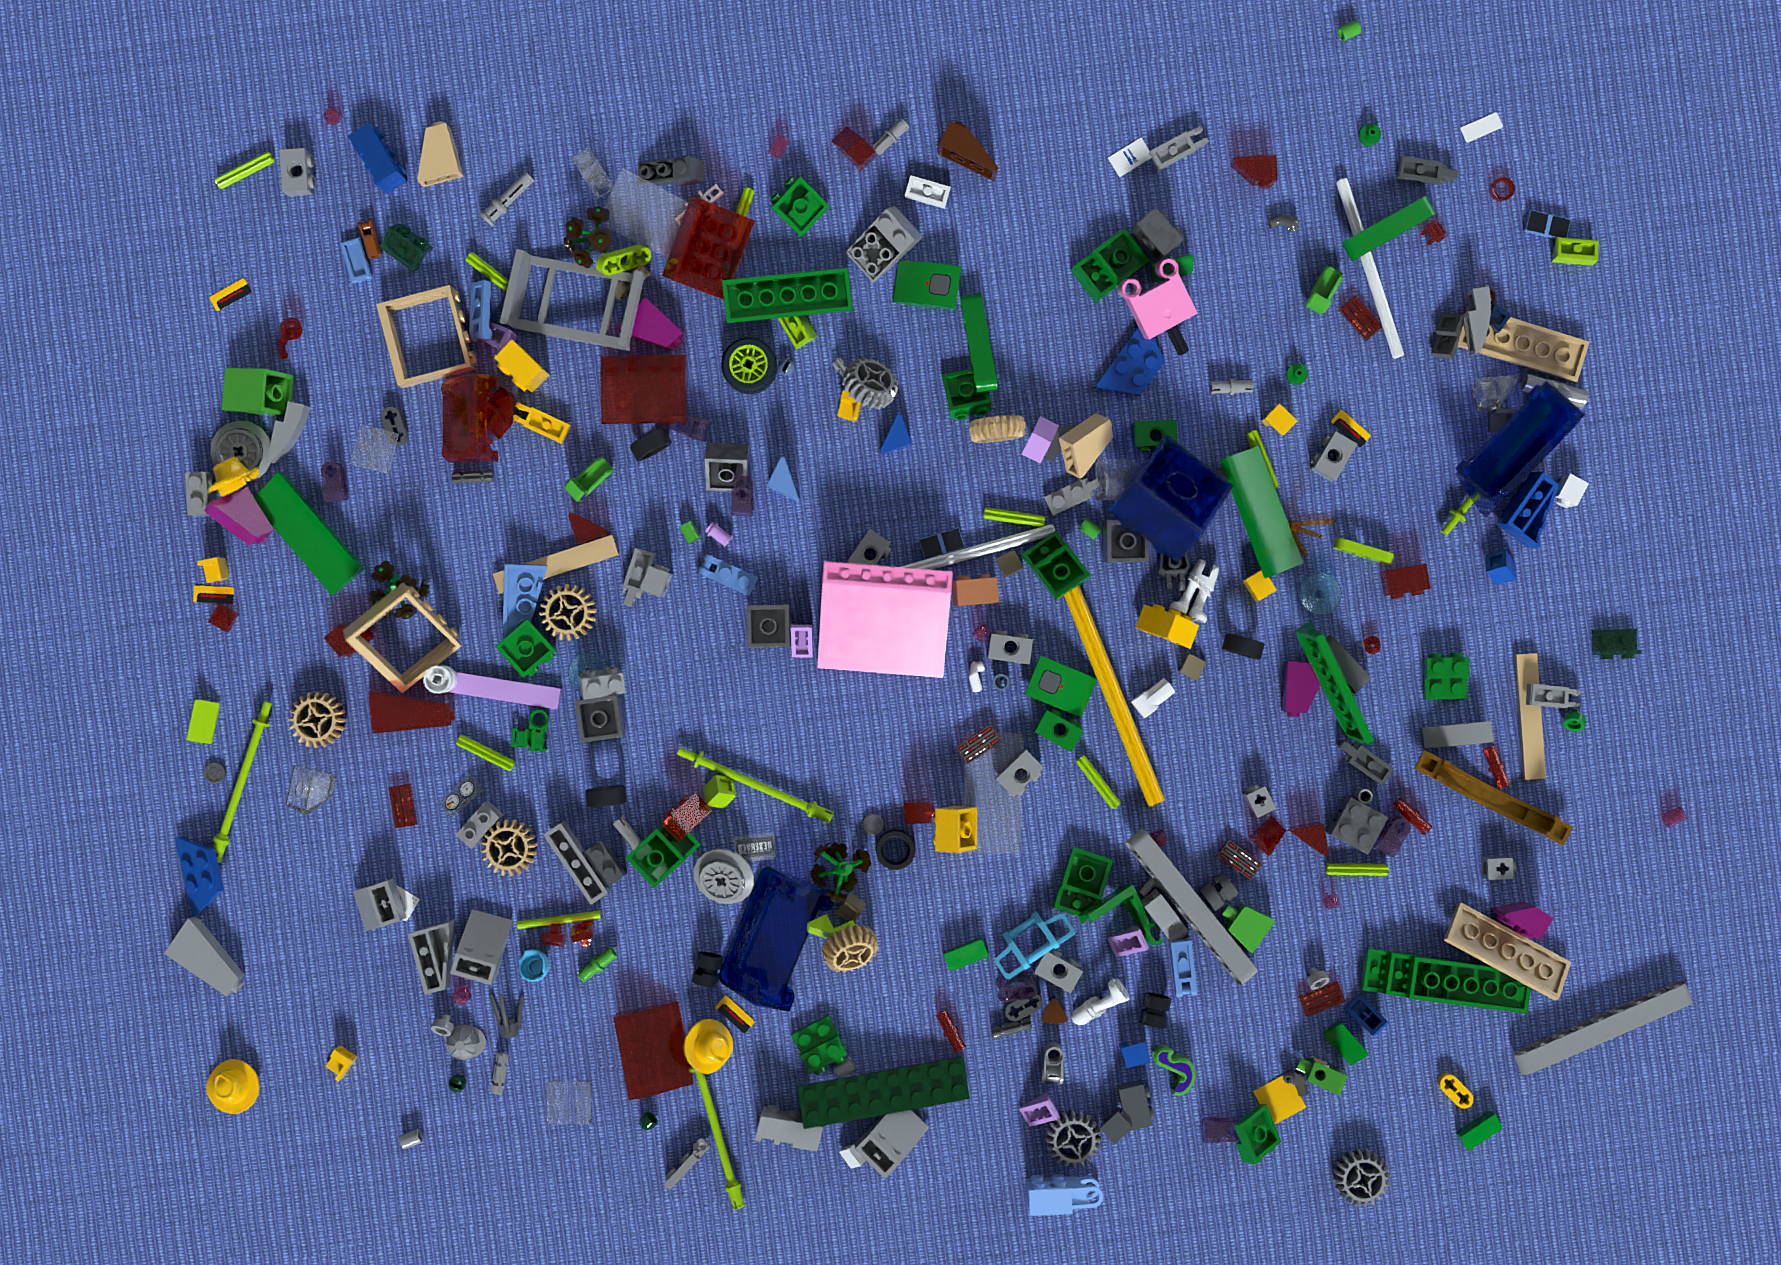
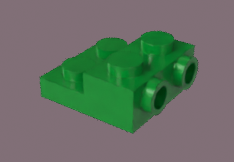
M791 176L784 183L786 188L782 193L776 192L771 197L769 208L783 222H786L799 237H802L830 206L801 176H796L795 178Z
M972 368L941 375L950 419L955 418L960 421L966 419L967 415L976 414V416H984L988 411H991L989 391L976 393Z
M528 618L495 646L523 678L527 675L530 677L540 669L538 665L543 661L548 663L555 656L553 652L556 651V647Z
M1431 653L1429 658H1422L1423 700L1467 699V678H1470L1469 657H1463V653H1450V657H1442V653Z
M829 1014L791 1034L810 1074L815 1072L816 1075H819L827 1070V1065L831 1063L838 1065L846 1060L844 1056L848 1054V1051Z
M1259 1104L1234 1124L1240 1139L1236 1146L1244 1163L1253 1165L1261 1162L1266 1154L1274 1151L1275 1147L1281 1143L1267 1104Z

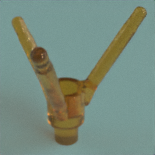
M1289 519L1288 521L1295 542L1305 557L1309 554L1297 537L1298 531L1317 538H1321L1322 535L1301 526L1336 522L1335 519L1292 521Z

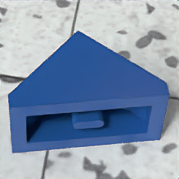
M897 414L880 450L882 455L911 446L912 444L903 417L900 414Z
M1361 994L1345 1007L1350 1015L1373 1037L1389 1023Z

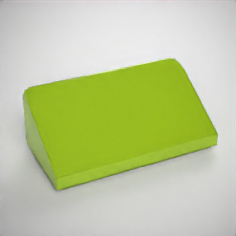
M1557 237L1552 262L1592 266L1598 261L1599 241Z
M806 316L778 318L796 350L818 337Z
M195 699L187 741L213 743L221 703Z

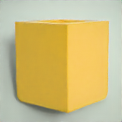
M842 390L838 417L858 422L862 404L860 402L855 403V399L850 398L849 392Z
M1280 403L1261 420L1266 426L1271 425L1282 436L1297 422Z
M215 557L197 561V565L204 568L206 583L230 579L226 558Z
M1262 570L1242 580L1254 601H1260L1277 590L1269 577L1264 578Z
M340 1045L330 1055L331 1059L327 1063L326 1068L337 1074L335 1080L339 1082L344 1078L358 1056Z

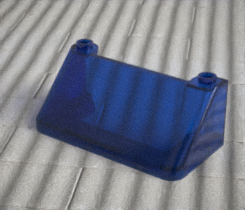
M1545 381L1542 385L1537 384L1529 392L1532 396L1485 445L1468 461L1463 459L1455 467L1457 470L1456 477L1479 512L1486 518L1586 415L1548 381Z
M764 867L758 876L720 969V982L753 1005L790 1012L795 996L794 991L787 985L809 934L807 923L815 919L818 909L829 911L834 905V902L828 899L829 896L824 894V891L827 889L778 869Z

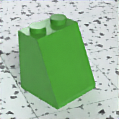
M225 368L222 410L235 413L285 417L287 403L292 402L294 375L259 368Z

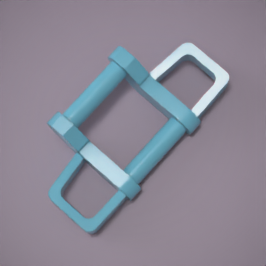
M1035 911L1023 923L1011 931H1006L1002 934L1009 946L995 958V964L1007 980L1013 978L1022 970L1031 967V963L1053 948L1057 949L1060 947V944L1076 934L1075 929L1064 914H1059L1044 922L1038 912ZM1062 919L1069 927L1070 932L1056 940L1047 926ZM1037 923L1049 941L1027 957H1024L1013 939ZM1012 950L1021 966L1007 974L1000 962Z

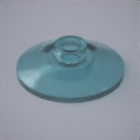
M1316 573L1303 581L1299 597L1307 611L1316 615H1325L1337 608L1341 601L1342 591L1334 577L1326 573ZM1317 590L1322 592L1320 598H1317L1315 595Z
M594 652L579 654L569 665L568 679L571 685L578 690V673H583L586 668L596 671L604 670L609 665L600 654Z

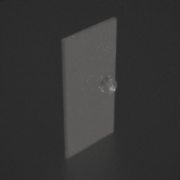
M622 168L603 209L610 211L609 220L601 223L704 278H707L732 228L731 224Z
M966 731L965 741L970 745V741L983 732ZM993 732L965 751L966 753L993 734H997L999 738L990 742L991 746L994 741L1001 740L1000 743L969 764H967V759L985 747H990L989 744L965 759L963 806L978 807L977 849L963 853L1020 854L1022 795L1018 796L1016 794L1013 797L994 777L1024 749V733L996 732L995 734ZM1022 768L1015 772V777L1018 780L1023 779Z

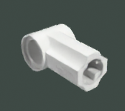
M1163 678L1149 690H1145L1137 695L1131 703L1141 716L1146 718L1157 710L1158 705L1173 695L1175 691L1170 683Z

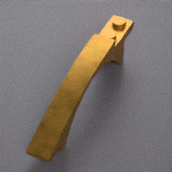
M1423 750L1414 767L1415 770L1560 845L1564 846L1573 829V826L1561 821V818L1514 798Z

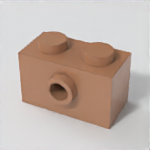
M980 574L978 579H970V575L958 576L957 581H952L953 606L998 603L997 577L990 578V574Z

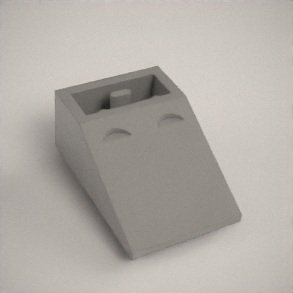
M893 206L886 208L846 253L874 283L906 255L923 236L899 209Z
M472 909L457 948L450 974L492 985L497 979L513 920Z
M912 1110L885 1114L855 1142V1150L886 1178L903 1161L929 1129V1126Z

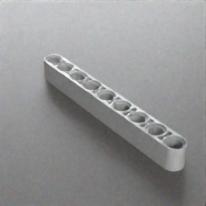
M1141 828L1125 842L1126 846L1230 976L1239 985L1243 986L1258 972L1256 967L1151 836Z
M1677 981L1518 1049L1513 1053V1056L1521 1074L1528 1075L1687 1007L1693 1003V999L1685 981Z

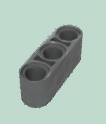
M1329 635L1326 641L1349 689L1356 694L1371 678L1334 637Z

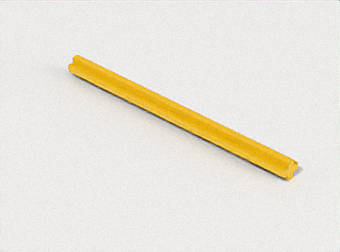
M1078 585L1065 594L1064 597L1147 805L1153 806L1165 801V798L1081 588Z

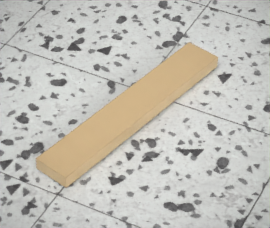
M613 535L524 564L547 565L543 579L545 580L618 556L619 552ZM503 570L493 574L499 594L504 593Z
M1537 653L1515 654L1523 780L1546 779L1541 706L1526 705L1527 684H1539Z

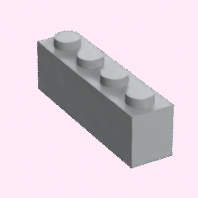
M566 821L561 822L544 834V837L590 905L612 890L610 886L605 887L583 854L585 849Z

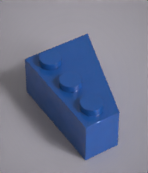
M367 123L348 135L356 152L364 161L365 168L372 174L374 184L385 194L407 182L404 176L406 174L405 169L400 162L396 164L393 159L396 155L389 144L385 146L382 141L385 137L378 127L374 128L370 123Z
M1531 472L1496 521V524L1524 546L1539 548V539L1542 530L1546 527L1547 523L1545 520L1548 511L1552 508L1559 484L1544 472Z

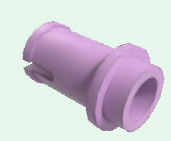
M712 522L705 531L708 533L707 536H712L725 547L733 536L719 527V523L715 524Z

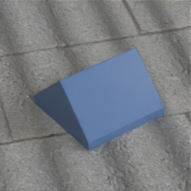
M782 457L767 486L769 489L791 500L800 501L785 457Z

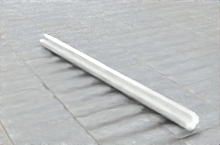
M1343 178L1338 180L1336 184L1352 234L1355 236L1362 232L1364 228L1348 179ZM1370 251L1360 258L1392 357L1396 359L1402 357L1404 352Z
M1053 524L901 566L900 568L933 570L1046 538L1055 531Z

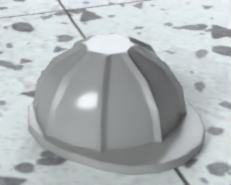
M464 1024L455 1026L451 1035L446 1037L448 1052L459 1060H467L479 1055L485 1049L487 1042L485 1034L480 1029Z

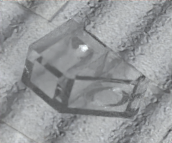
M1518 375L1476 378L1471 393L1477 411L1499 409L1514 393L1519 379Z

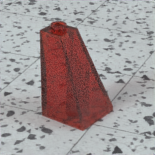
M376 691L368 692L373 734L450 726L451 721H455L454 708H450L449 704Z

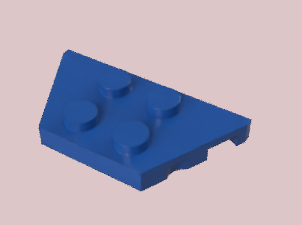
M1138 327L1095 388L1140 396L1165 362L1154 338L1144 339Z
M185 836L175 838L193 917L202 914V910L224 891L215 849L203 846L202 843L197 841L190 842L186 840Z

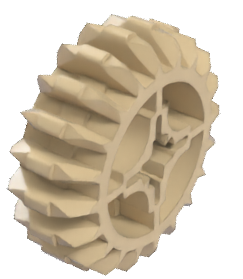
M1001 415L975 419L969 424V436L971 441L976 443L1015 440L1025 436L1026 424L1024 423V418L1019 415Z
M565 584L563 591L561 586H557L558 593L556 594L554 590H550L549 593L552 598L544 596V600L548 603L540 604V607L546 608L545 612H539V615L546 616V619L541 620V623H549L545 630L550 631L553 628L551 636L555 637L559 633L560 640L564 639L565 634L568 641L572 640V634H574L576 639H580L579 631L586 635L585 627L593 628L588 622L589 620L596 621L595 617H590L591 613H597L596 609H590V606L596 603L595 601H587L591 598V594L583 596L585 593L584 588L577 592L578 586L573 585L570 591L569 584ZM565 595L577 597L582 604L572 606ZM560 599V610L552 615L553 606ZM565 608L577 609L573 611L571 617L562 615L566 611ZM584 610V618L577 626L576 616ZM566 620L571 630L560 628L555 621Z
M316 691L315 694L309 692L307 693V698L300 696V702L295 701L293 703L297 709L289 710L290 713L294 714V717H288V721H293L294 725L289 726V729H296L292 736L297 737L300 735L298 742L303 743L306 740L305 744L307 747H310L312 744L314 748H319L320 744L323 747H327L328 742L331 744L335 743L334 737H341L338 730H345L341 723L347 721L346 718H341V714H345L346 711H339L338 709L342 706V703L334 704L337 698L333 696L329 699V693L322 695L321 691ZM317 702L325 705L330 713L322 712ZM309 706L308 717L303 720V714ZM325 717L323 719H320V722L310 723V721L314 720V718ZM332 719V725L329 731L326 733V724L329 720ZM305 726H311L314 732H317L318 737L310 734L305 729Z
M505 819L503 824L500 821L496 822V828L492 826L489 829L491 833L486 832L484 834V837L488 840H481V844L485 845L486 848L480 849V852H486L487 855L482 857V860H490L487 867L489 868L494 865V873L501 869L502 876L506 875L507 870L509 876H513L515 871L521 874L522 868L525 870L529 868L527 862L533 863L535 861L530 855H537V851L532 850V848L538 846V843L531 842L536 836L535 834L528 835L531 831L530 827L525 831L523 830L525 823L522 822L517 827V820H512L510 825L509 820ZM502 831L514 832L508 840L497 837ZM520 837L524 842L525 852L518 845ZM494 843L495 846H497L500 850V855L498 858L494 853ZM511 843L513 850L506 854L507 847L505 845ZM509 856L521 858L516 864L504 863Z
M858 924L853 927L848 925L847 928H841L838 932L834 931L832 936L827 937L828 940L823 942L822 954L824 962L831 970L836 972L842 971L843 973L847 970L852 972L853 969H859L862 965L866 966L868 961L873 960V957L877 955L879 950L878 940L870 927H865V925L859 927Z

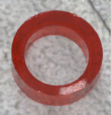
M1507 177L1498 178L1490 186V195L1498 202L1508 200L1515 192L1513 181ZM1502 182L1508 186L1509 193L1506 197H1500L1496 194L1495 186L1497 183Z

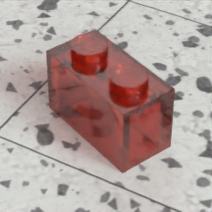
M1427 564L1380 571L1383 595L1391 596V599L1403 598V593L1411 592L1412 596L1425 594L1424 590L1431 589Z
M696 792L691 797L685 795L678 802L680 807L676 809L673 806L665 814L667 818L661 823L677 842L684 838L713 811Z

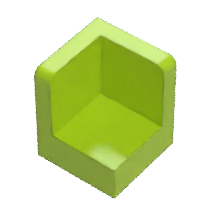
M715 775L703 787L706 806L725 808L737 796L734 779Z

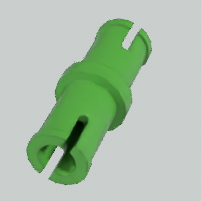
M609 946L598 957L594 956L590 959L591 962L577 972L578 977L584 983L587 982L597 972L601 973L606 965L618 957V954Z

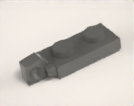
M1401 156L1397 179L1443 185L1445 181L1454 182L1457 180L1458 171L1447 169V165L1443 164V162Z
M1341 740L1337 745V748L1346 753L1343 758L1381 786L1384 785L1394 770L1393 767L1360 744L1354 742L1351 746Z

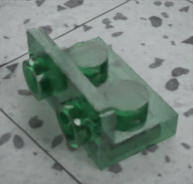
M404 224L389 227L379 247L412 272L418 270L425 254L433 249L426 239L415 235Z
M1637 629L1592 630V655H1600V659H1614V655H1621V659L1635 658V654H1642V650H1637Z

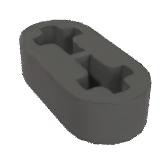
M395 407L385 408L382 411L381 417L388 440L396 446L405 445L409 440V434L401 411ZM391 411L392 413L397 414V416L394 417L395 425L393 424L392 420L387 419V417L390 416ZM395 428H397L399 433L403 434L400 437V442L394 439V436H396Z
M1029 991L1013 999L1005 1006L1006 1017L1011 1021L1021 1020L1041 1008L1042 998L1036 991ZM1030 996H1032L1034 999L1038 998V1000H1036L1037 1005L1033 1006L1032 1004H1029L1027 1006H1024V1004L1029 1002ZM1011 1006H1014L1015 1008H1018L1020 1006L1023 1007L1017 1011V1016H1014V1014H1009V1012L1011 1011Z

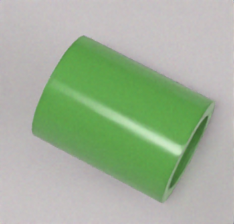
M1353 20L1339 27L1337 31L1340 39L1344 42L1361 34L1362 29L1359 22Z
M1086 517L1078 529L1094 540L1102 528Z
M692 520L679 527L688 544L701 538Z

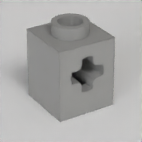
M1253 784L1246 788L1247 792L1243 793L1253 816L1256 818L1276 809L1264 785ZM1256 795L1262 797L1260 799V804L1254 802L1257 799Z
M1481 857L1482 878L1487 880L1514 879L1516 864L1512 857Z

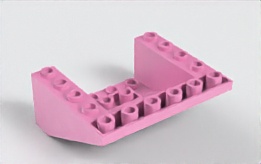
M824 562L817 668L943 678L953 572Z

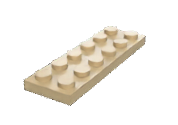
M1469 305L1467 306L1465 313L1469 311ZM1510 317L1499 333H1496L1489 323L1486 339L1480 354L1576 383L1590 342ZM1462 321L1461 333L1457 347L1468 350L1464 324Z
M1461 902L1456 905L1444 941L1553 1000L1560 998L1571 965L1570 961Z

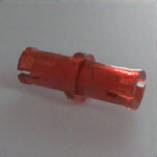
M1496 746L1482 749L1489 765L1488 771L1492 772L1497 788L1502 789L1510 786L1511 783L1504 770L1505 764L1501 762Z
M1402 797L1393 803L1392 807L1405 818L1408 824L1411 823L1422 835H1426V832L1428 833L1432 829V825L1420 815V811L1413 809Z
M945 1009L937 1013L935 1016L944 1030L943 1035L948 1038L954 1053L965 1049L967 1046L964 1044L958 1032L959 1028L957 1025H954L948 1010Z

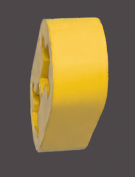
M1443 1073L1438 1077V1087L1454 1104L1463 1109L1469 1108L1473 1104V1095L1455 1076L1450 1073ZM1446 1079H1448L1450 1083L1454 1086L1453 1089L1449 1088L1448 1086H1445L1446 1084L1444 1081ZM1458 1092L1465 1096L1467 1099L1465 1102L1460 1101L1457 1095Z

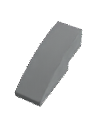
M1489 286L1472 289L1466 293L1469 311L1462 316L1469 356L1480 353L1486 339L1491 315Z
M293 402L287 403L284 422L275 420L266 462L278 464L289 453L304 429L311 407Z
M1488 720L1421 727L1424 748L1494 742L1492 723Z

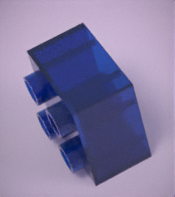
M1166 434L1138 467L1109 511L1117 516L1123 526L1134 529L1147 539L1157 552L1169 556L1177 563L1205 533L1232 490L1233 485Z

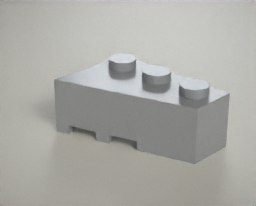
M454 919L419 928L408 933L424 995L445 990L451 985L450 972L452 968Z
M775 1105L763 1106L754 1141L761 1142V1139L765 1138L773 1140L775 1145H780V1142L791 1144L793 1148L817 1151L824 1126L804 1129L802 1116L799 1112L794 1110L785 1112Z

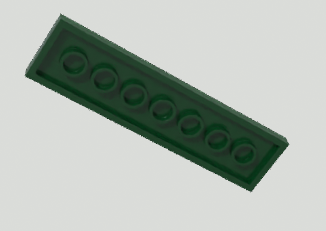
M962 1056L797 1086L804 1129L970 1099Z

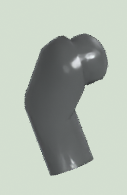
M1286 213L1267 220L1270 229L1281 225L1287 226L1290 232H1296L1299 229L1297 217Z
M1293 1070L1285 1071L1283 1074L1284 1082L1295 1085L1298 1096L1309 1094L1302 1074Z

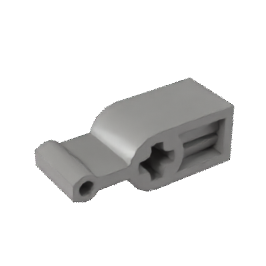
M1154 889L1140 900L1143 907L1169 940L1182 939L1190 933L1157 889Z

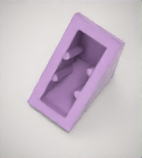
M489 321L492 337L482 341L502 350L511 340L516 341L518 335L505 327Z
M1040 416L1021 455L1041 463L1059 425Z
M791 625L792 657L813 658V625Z
M1137 925L1107 938L1115 957L1149 949Z
M1047 1092L1019 1108L1029 1127L1057 1120L1060 1117Z

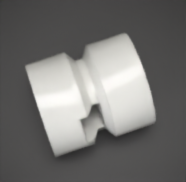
M434 666L426 671L423 682L425 687L433 693H446L455 688L458 677L453 668L449 666Z

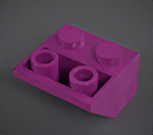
M1523 901L1493 907L1491 910L1497 914V920L1509 925L1513 930L1529 939L1535 937L1541 940L1554 920L1553 917L1541 909Z

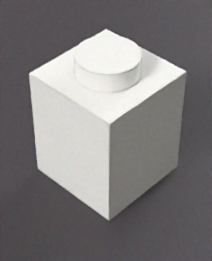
M1572 474L1563 475L1556 492V503L1564 508L1577 506L1589 483Z

